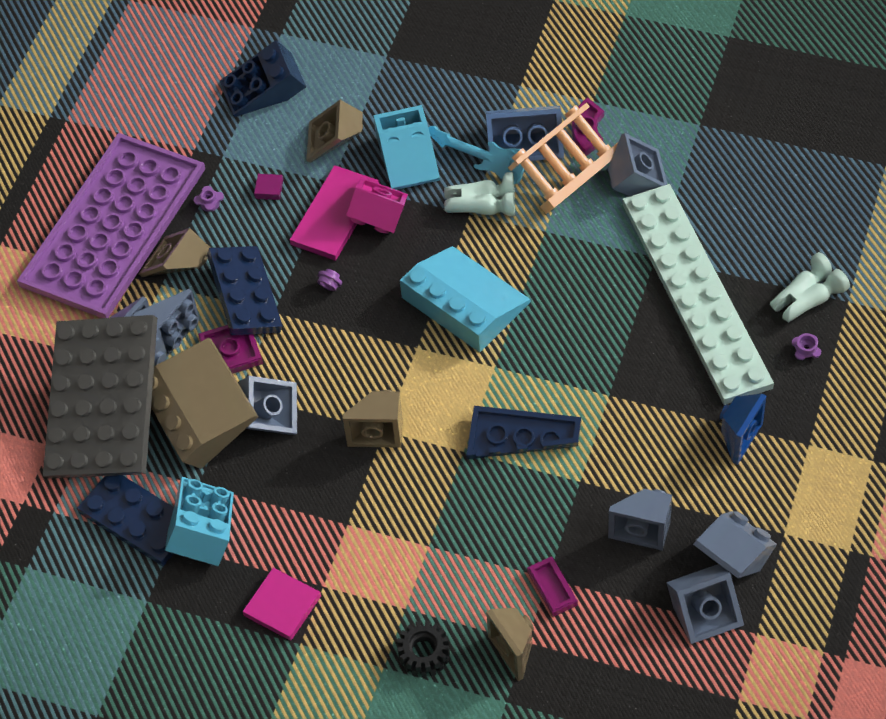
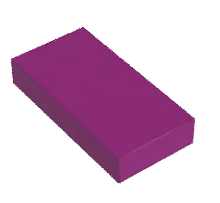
M552 556L527 567V573L552 617L578 606V600Z

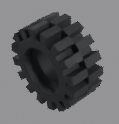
M416 621V627L413 628L409 624L407 632L402 630L400 633L401 638H398L397 641L399 660L407 672L412 671L413 676L417 677L418 672L421 673L422 677H427L426 672H431V675L434 676L436 675V669L438 668L442 671L444 663L447 664L449 661L450 648L448 636L446 637L444 629L440 630L439 625L436 623L432 627L430 621H425V626H421V622ZM420 641H429L435 647L434 652L427 657H418L412 650L414 645Z

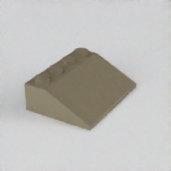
M207 338L154 366L151 408L182 462L202 469L258 418L257 413L212 339Z

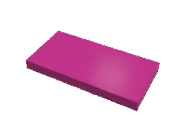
M334 165L290 238V244L336 261L357 226L356 223L350 220L351 217L346 216L360 178L362 177L379 183V180Z

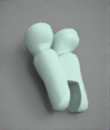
M506 172L500 185H496L492 180H483L444 188V196L447 199L444 203V209L447 213L495 215L502 212L507 216H515L513 172Z
M818 252L811 258V272L802 271L770 302V306L778 312L793 302L782 315L784 320L790 322L807 310L826 302L831 294L844 293L850 288V282L840 269L832 271L828 258Z

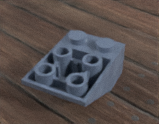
M191 289L182 291L132 315H154L158 318L154 366L165 361L167 356L181 345L183 338L188 332L196 328L200 320Z

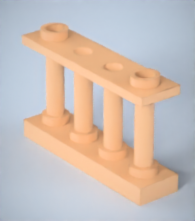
M587 103L580 109L577 105L565 114L567 119L528 151L522 148L511 157L514 162L508 169L512 171L520 164L545 194L544 198L547 201L540 206L545 214L549 213L606 166L614 155L618 143L613 147H610L609 144L605 145L581 114L590 107ZM572 121H574L598 151L596 154L599 158L593 162L591 158L588 160L564 130ZM555 135L580 164L579 168L582 172L579 175L571 174L546 144ZM539 150L562 178L564 187L559 191L556 187L552 188L528 157L535 151Z

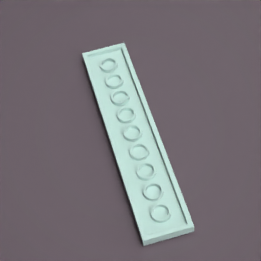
M664 185L624 198L623 207L723 405L732 403L736 396L754 395L773 389L774 382L671 185Z

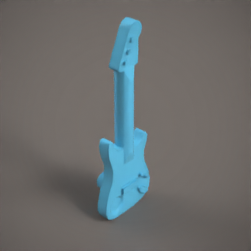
M436 126L428 127L430 136L441 147L448 146L483 160L482 164H475L474 168L492 171L501 179H503L506 172H513L514 184H518L521 181L524 168L520 164L512 171L508 169L514 162L511 157L521 149H504L492 141L488 142L490 151H486L452 138L449 133L438 130Z

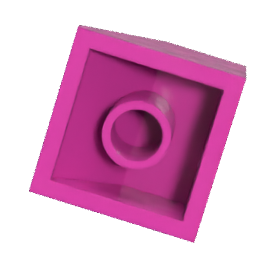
M361 177L355 188L346 216L351 217L350 220L356 224L365 225L367 223L375 226L374 229L381 233H394L408 194Z

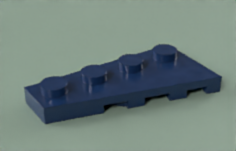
M474 406L466 457L467 459L576 447L579 444L581 417Z

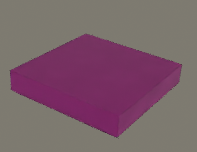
M228 325L198 334L200 342L207 338L212 339L232 374L263 364L253 334L231 335Z

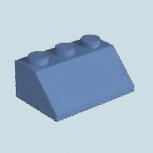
M560 106L485 111L488 142L493 141L504 149L524 148L525 151H528L562 123ZM555 135L546 144L558 159L564 158L563 144ZM539 150L528 157L530 161L546 160Z

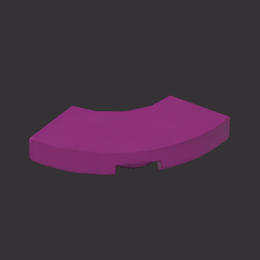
M587 97L578 108L580 109L586 103L590 106L581 115L603 141L597 127L604 117V110ZM572 121L573 141L584 155L587 156L596 148Z

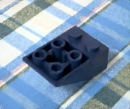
M277 40L220 80L228 104L235 117L288 101L306 88L292 53Z

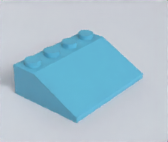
M453 246L417 263L400 279L401 295L404 300L478 352H481L531 302L530 298Z

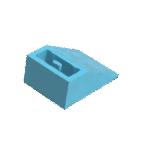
M422 105L373 115L376 137L392 189L398 190L440 180Z
M181 477L167 533L165 551L219 566L229 543L234 492L228 491L223 487L202 483L196 479Z

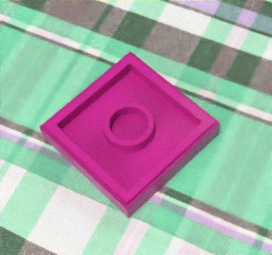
M273 567L243 610V615L291 641L321 598V592Z

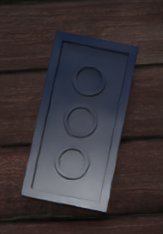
M258 246L209 248L207 257L230 334L280 333L283 325Z
M123 475L104 476L77 507L79 514L162 567L174 555V553L165 551L167 533L174 507Z

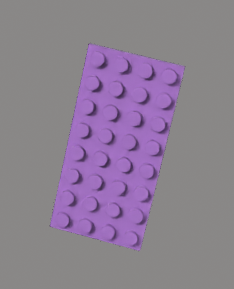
M118 133L18 278L19 287L100 318H109L205 171V164Z

